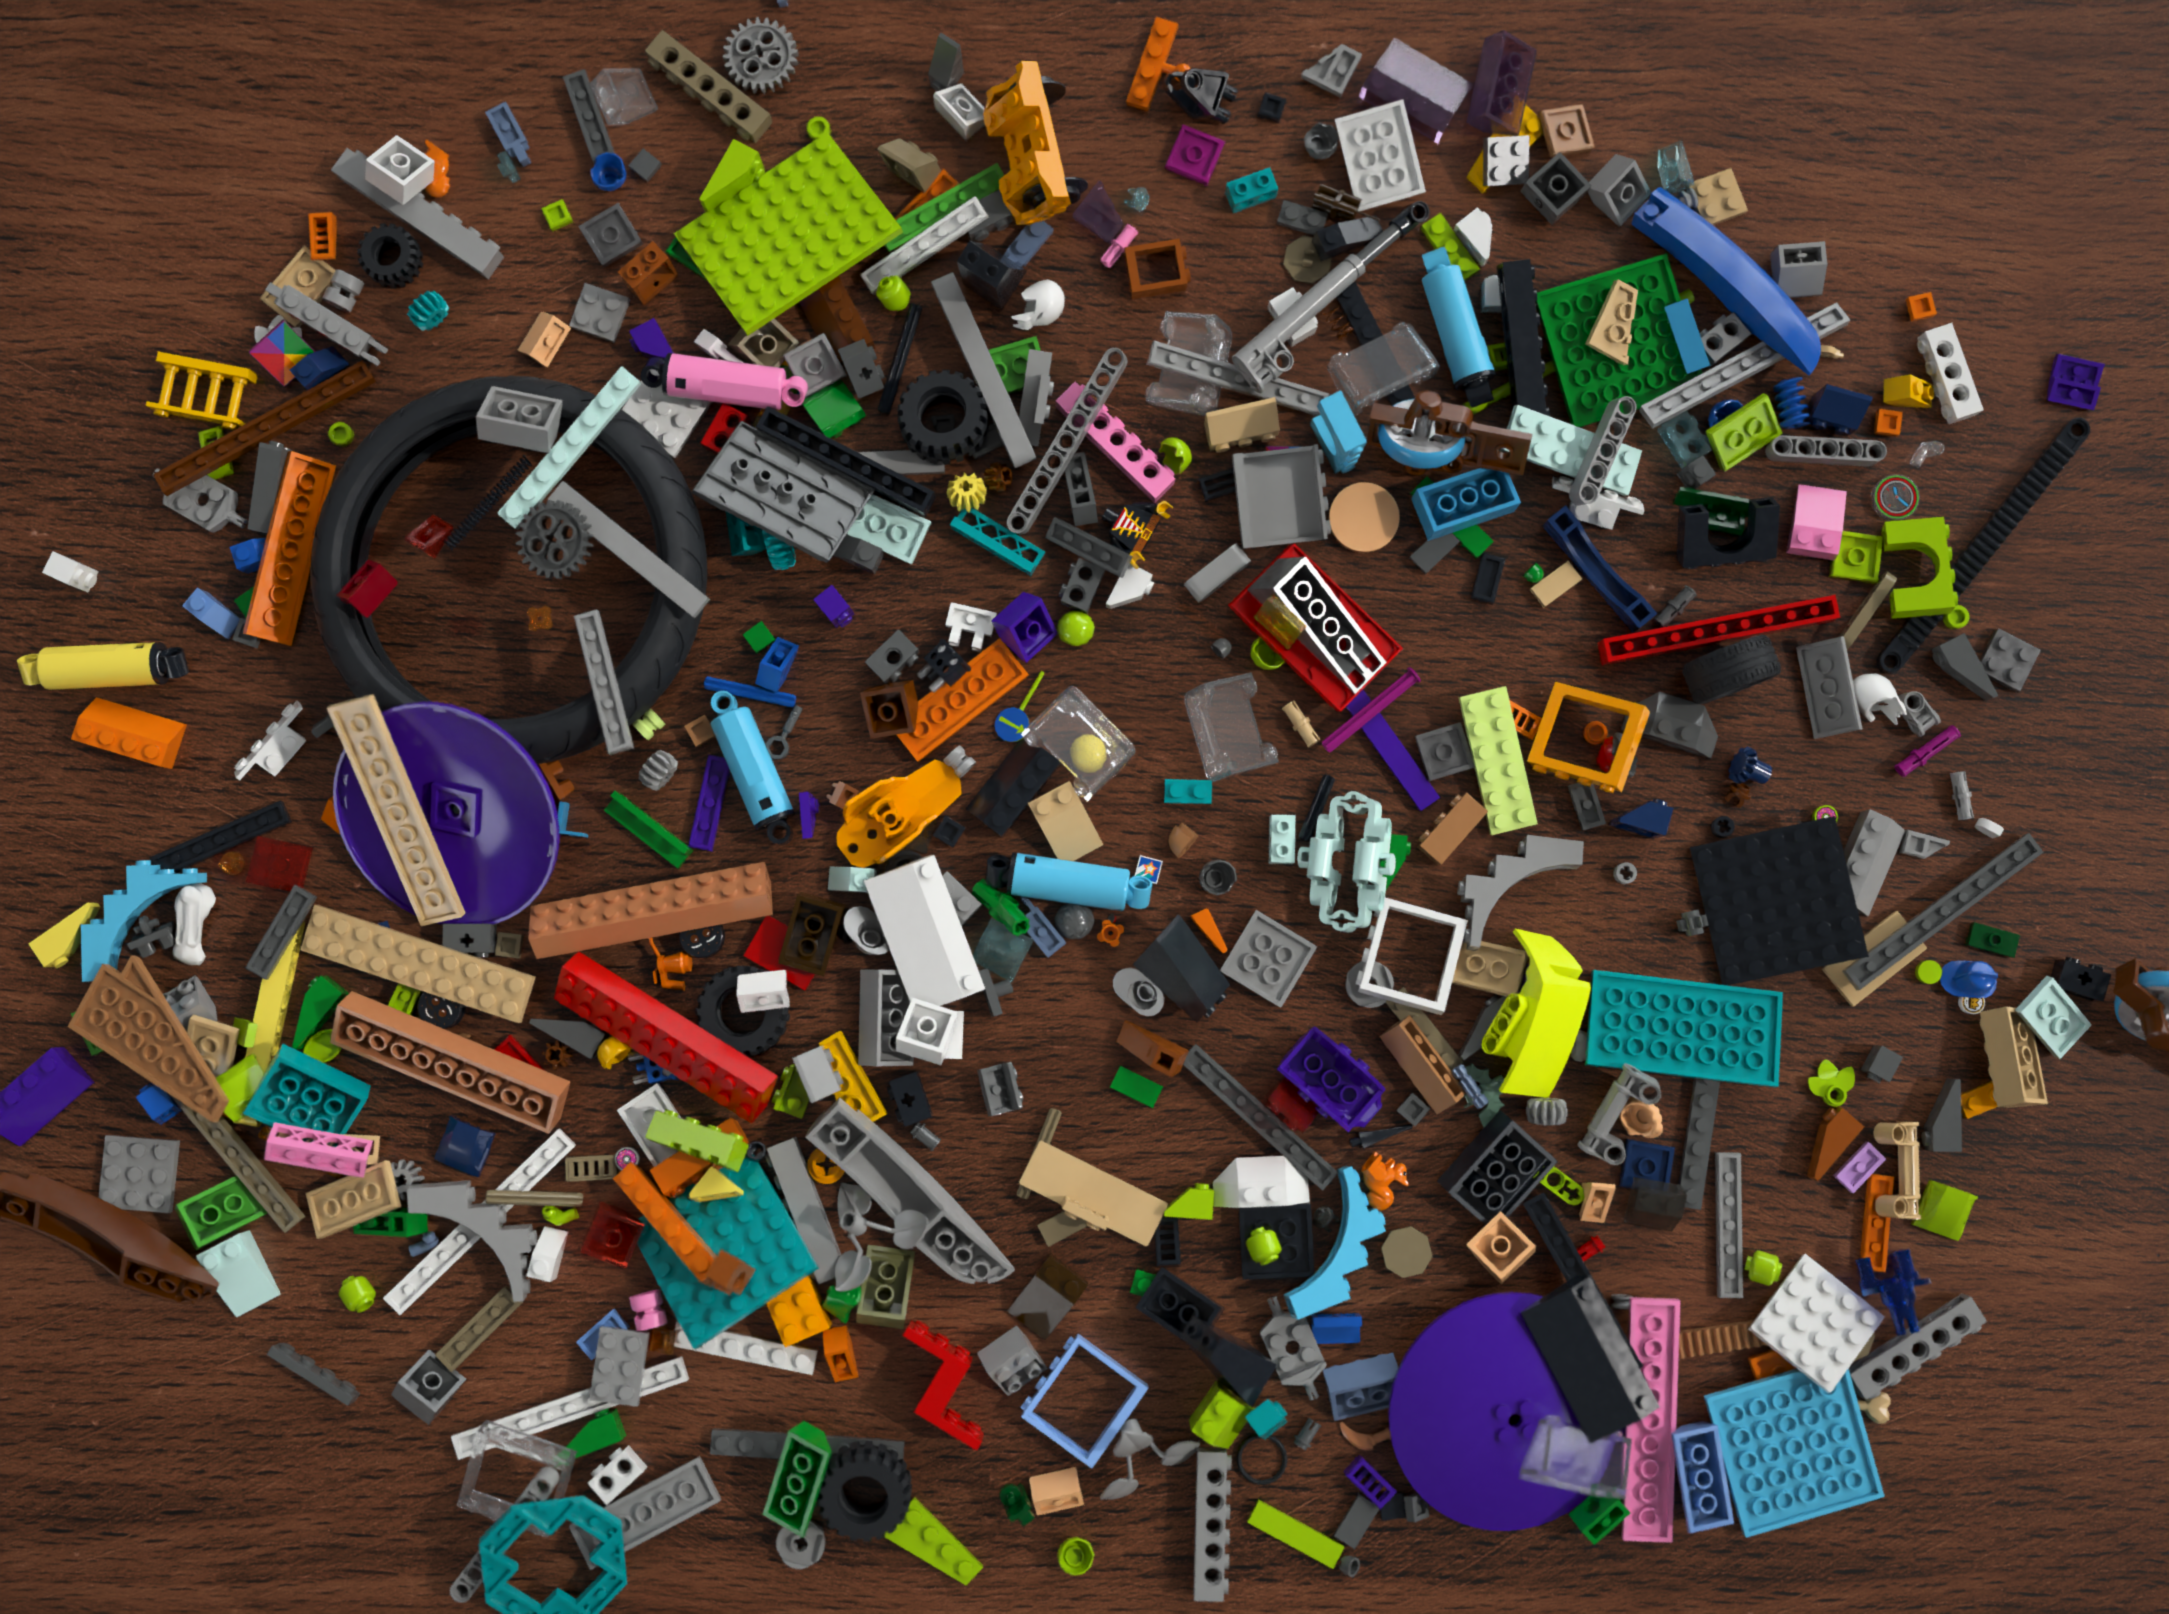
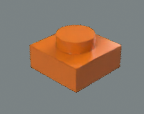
M1931 292L1910 296L1905 299L1911 322L1934 317L1937 314Z
M1878 409L1876 411L1873 434L1899 436L1903 412Z

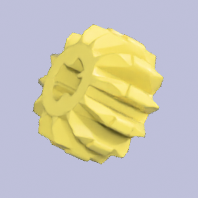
M964 472L963 477L955 475L954 481H949L947 498H949L951 506H957L959 512L966 509L969 513L971 508L978 510L979 504H984L987 494L982 478H977L974 473L967 476Z

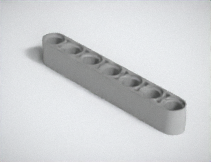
M552 1467L540 1469L513 1505L531 1503L532 1501L529 1498L534 1502L545 1501L559 1481L558 1472ZM480 1550L473 1556L450 1588V1595L457 1602L463 1603L469 1600L483 1582Z

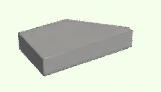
M1905 830L1899 853L1925 859L1949 845L1950 841Z

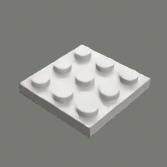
M650 369L653 375L659 376L656 370ZM641 380L642 384L629 398L622 410L644 426L660 442L668 454L676 458L713 402L665 396L662 392V384L657 388H650Z

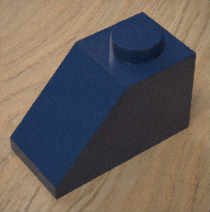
M331 346L306 355L290 371L309 390L341 372L349 363Z

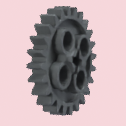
M547 500L546 506L545 503L539 502V510L531 507L532 515H523L526 523L518 524L523 528L522 532H516V535L522 537V540L516 542V545L523 548L518 554L526 555L522 562L530 564V571L537 570L538 576L545 575L546 578L550 579L555 576L557 579H562L564 574L570 577L571 570L579 572L578 563L586 565L583 557L591 556L586 549L587 547L594 546L588 542V539L594 537V534L587 533V530L592 526L591 524H584L587 516L579 515L581 510L573 508V504L566 503L564 505V501L557 500L555 503L552 500ZM551 518L552 525L547 529L546 521ZM569 528H572L573 535L568 539L567 531ZM541 540L543 546L538 552L537 543ZM560 550H562L564 554L563 559L561 561H559L557 557Z

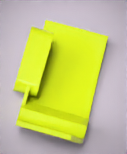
M1514 929V935L1518 938L1530 958V965L1526 971L1527 981L1519 994L1511 993L1505 999L1483 1037L1482 1049L1486 1054L1502 1057L1509 1056L1513 1061L1499 1088L1501 1093L1548 1098L1573 1048L1585 1013L1591 987L1589 982L1577 980L1583 971L1581 966L1554 938Z

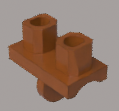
M559 760L538 764V768L545 778L553 799L558 806L560 801L564 802L565 797L574 792L575 788L569 779L560 783L556 781L555 776L564 771Z

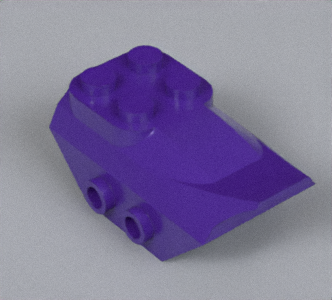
M1314 1026L1301 1036L1278 1065L1277 1070L1300 1089L1297 1094L1306 1102L1312 1100L1318 1105L1315 1110L1324 1118H1327L1329 1115L1347 1132L1353 1127H1365L1381 1109V1094L1386 1089L1367 1071L1370 1067L1360 1058L1355 1061L1350 1056L1352 1051L1342 1042L1337 1045Z

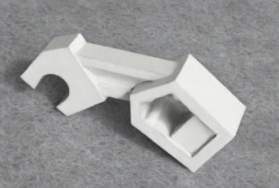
M705 329L694 341L702 351L714 359L721 357L726 361L744 363L726 350L727 346L719 338Z

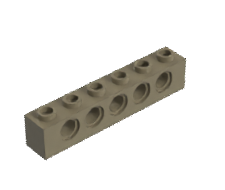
M661 30L646 48L645 53L649 59L647 62L655 70L661 69L664 71L667 79L675 85L677 83L682 85L684 92L693 99L697 97L702 101L701 105L711 113L715 111L719 114V119L729 127L733 125L738 129L737 133L743 139H751L756 143L773 123L770 114L665 31ZM670 58H677L674 63H667ZM695 72L692 77H685L686 73ZM705 86H713L710 91H702ZM725 99L731 100L728 105H720ZM743 113L749 114L744 120L738 119Z

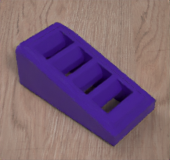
M1360 1454L1343 1471L1345 1476L1380 1510L1397 1492ZM1363 1465L1364 1468H1363V1469L1361 1470V1472L1355 1477V1476H1354L1355 1472ZM1370 1472L1372 1475L1362 1484L1360 1481ZM1378 1480L1379 1483L1369 1491L1368 1488ZM1385 1486L1387 1488L1386 1491L1377 1499L1375 1495Z

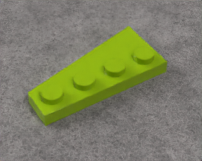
M915 1497L910 1501L908 1512H906L902 1524H897V1529L893 1533H885V1538L964 1585H967L983 1568V1565Z

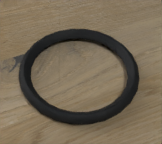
M1254 1434L1246 1438L1239 1446L1236 1457L1238 1469L1242 1476L1251 1483L1258 1485L1273 1483L1285 1471L1287 1452L1280 1440L1272 1435L1269 1436L1267 1439L1277 1444L1282 1453L1280 1470L1276 1475L1265 1480L1251 1477L1244 1470L1241 1457L1246 1445L1260 1438L1258 1434Z

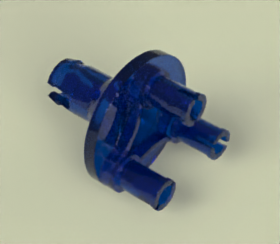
M1910 1249L1895 1251L1889 1254L1895 1276L1884 1280L1875 1278L1870 1257L1856 1259L1855 1262L1861 1280L1859 1286L1862 1297L1880 1294L1882 1303L1889 1309L1897 1336L1906 1335L1903 1319L1907 1320L1911 1334L1920 1332L1914 1308L1917 1297L1914 1287L1932 1283L1930 1278H1919L1918 1271L1914 1269Z

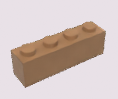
M1410 1015L1392 1025L1380 1036L1386 1048L1390 1050L1400 1067L1404 1069L1414 1086L1420 1091L1436 1114L1456 1104L1466 1094L1459 1081L1456 1080L1451 1070Z

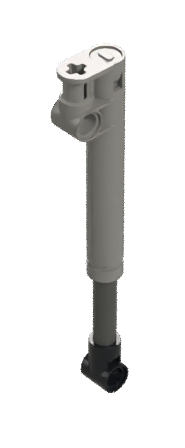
M1417 201L1405 206L1389 222L1388 228L1356 255L1350 254L1232 356L1234 365L1253 390L1257 393H1262L1265 390L1264 386L1269 381L1275 380L1283 372L1291 369L1294 363L1293 356L1284 345V342L1366 272L1365 266L1395 240L1403 238L1419 223L1427 220L1430 212L1425 202ZM1413 209L1417 212V218L1413 215ZM1277 357L1282 360L1281 368L1277 365Z

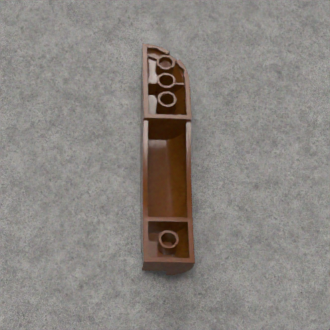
M2 1172L0 1175L1 1220L40 1232L81 1252L119 1280L118 1285L177 1304H194L196 1300L201 1299L206 1301L217 1291L220 1283L194 1258L153 1227L126 1211L89 1193L31 1173L28 1179Z

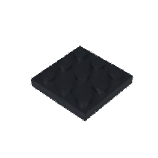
M1311 1203L1238 1208L1243 1280L1312 1277L1315 1274ZM1260 1227H1264L1265 1231H1274L1282 1248L1278 1254L1279 1259L1265 1265L1252 1260L1246 1245V1241L1252 1236L1250 1232Z

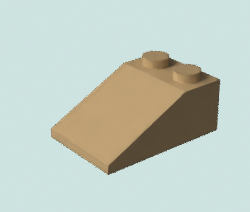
M1070 781L1028 803L1057 859L1075 861L1103 846Z

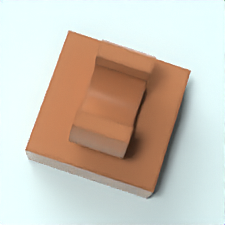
M839 781L838 783H832L835 790L832 796L827 794L826 797L830 800L829 803L843 809L845 803L855 797L859 791Z

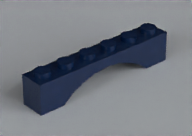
M1566 505L1542 525L1632 633L1640 629L1657 614L1645 598L1629 586L1604 560L1590 541L1581 523Z

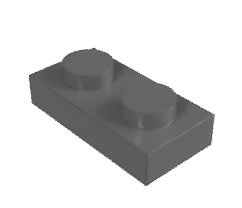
M1284 200L1276 225L1314 236L1316 231L1324 228L1328 213Z
M1579 783L1567 786L1581 831L1606 824L1594 784H1591V787Z

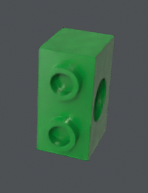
M1603 1483L1568 1515L1581 1532L1595 1545L1623 1521L1630 1512L1615 1493Z

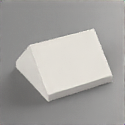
M962 83L934 93L933 98L936 110L965 141L985 125L983 115L985 108Z

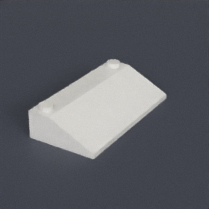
M928 855L863 881L909 1002H911L912 998L941 1006L985 989L935 855Z

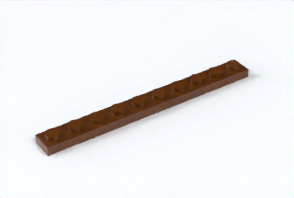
M362 360L153 474L162 492L169 496L257 448L260 442H268L372 385L376 380Z

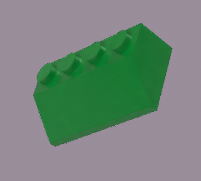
M803 1421L788 1431L763 1512L764 1516L802 1538L806 1534L831 1455L830 1446L822 1430Z

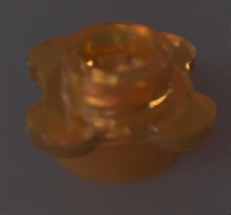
M543 606L540 609H535L534 607L528 609L527 615L530 616L528 627L530 630H549L553 626L550 615L551 609L548 606Z

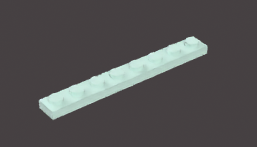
M621 366L499 510L498 514L518 530L520 528L518 524L526 521L523 515L532 514L530 508L538 507V503L545 499L642 383Z

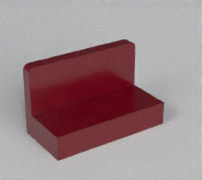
M367 560L336 596L343 602L352 605L364 617L368 618L394 589L398 581L380 563Z

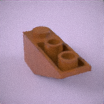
M1127 1020L1124 1021L1116 1041L1147 1065L1170 1077L1175 1076L1181 1071L1189 1050Z

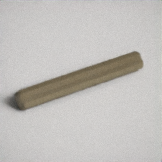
M1050 1108L1033 1153L1039 1141L1050 1144L1061 1117V1111ZM1020 1184L1016 1194L1020 1198L1028 1199L1031 1189Z
M487 1190L485 1202L487 1204L580 1207L583 1204V1194L573 1192Z

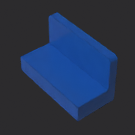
M1359 1313L1311 1314L1312 1333L1317 1344L1359 1343L1362 1316Z

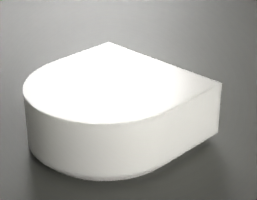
M1979 818L1974 826L1992 839L1999 837L2004 830L2000 825L1985 818Z

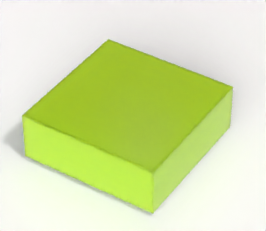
M563 199L541 208L552 232L573 222Z

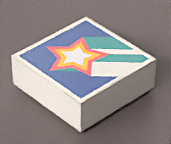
M1140 855L1135 876L1147 877L1152 883L1157 884L1163 861Z

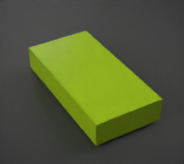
M235 1017L233 1027L239 1029L237 1044L252 1048L258 1025L249 1020Z

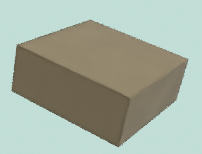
M498 932L495 955L521 958L524 935Z

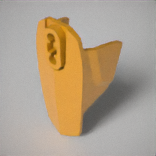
M935 759L907 777H891L878 781L845 803L843 808L845 822L837 832V846L851 865L865 868L875 863L881 864L911 843L925 827L961 795L960 778L954 773L952 767H948L944 762ZM870 831H876L877 837L875 839L868 838ZM857 845L858 851L851 853L849 851L850 846Z

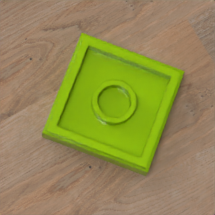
M1843 531L1839 555L1835 560H1831L1829 577L1873 584L1878 583L1883 537Z

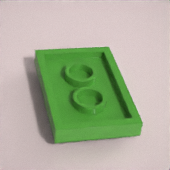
M1036 336L988 350L1008 394L1023 390L1029 349L1041 351Z

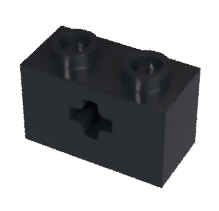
M2066 957L2065 960H2055L2051 977L2065 993L2093 1002H2104L2111 974L2103 972V967L2089 964L2088 967L2080 965V960Z
M918 1071L889 1081L890 1086L887 1087L891 1101L895 1100L898 1109H895V1113L899 1123L903 1122L906 1127L933 1117ZM906 1093L909 1096L915 1097V1100L912 1101L913 1106L903 1102V1099L906 1098Z

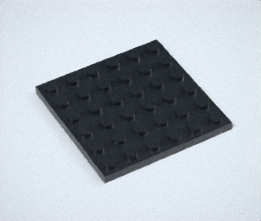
M1835 816L1690 847L1722 985H1732L1869 957Z

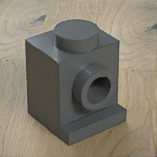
M1703 455L1677 473L1685 488L1697 489L1716 475Z

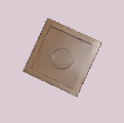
M1583 104L1542 110L1538 114L1550 158L1555 157L1559 152L1563 155L1592 151L1595 148Z

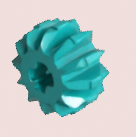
M426 291L423 295L419 294L417 299H413L414 302L409 305L407 313L417 328H420L422 331H430L433 327H437L440 322H443V318L448 315L449 306L440 294H437L435 291Z

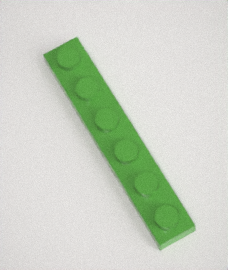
M998 163L897 219L896 221L901 226L903 233L885 244L887 251L889 252L916 237L974 196L980 200L999 189L998 180L1004 176Z

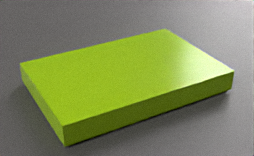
M1764 393L1705 431L1720 469L1723 471H1727L1783 434L1769 397Z

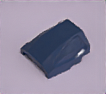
M450 1115L446 1131L434 1159L467 1174L480 1177L496 1133L480 1129L478 1126L475 1127L469 1122Z

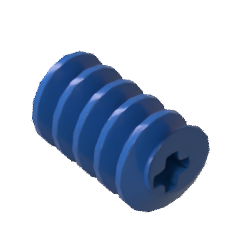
M1802 377L1782 380L1773 387V391L1779 393L1775 396V400L1781 402L1776 407L1777 410L1782 411L1778 415L1779 419L1784 420L1780 423L1782 429H1796L1810 424L1803 421L1810 416L1809 413H1802V410L1807 408L1808 405L1800 404V401L1805 399L1806 395L1798 394V392L1805 389L1804 386H1797V383L1803 380Z

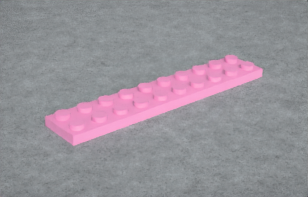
M1629 1297L1628 1340L1643 1365L1640 1371L1660 1408L1642 1420L1625 1427L1623 1504L1630 1514L1622 1521L1623 1541L1672 1542L1675 1453L1671 1434L1676 1430L1679 1299Z

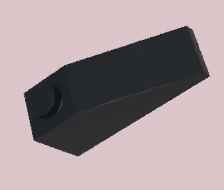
M1365 217L1337 223L1318 230L1312 242L1322 262L1369 244L1383 230L1379 221Z

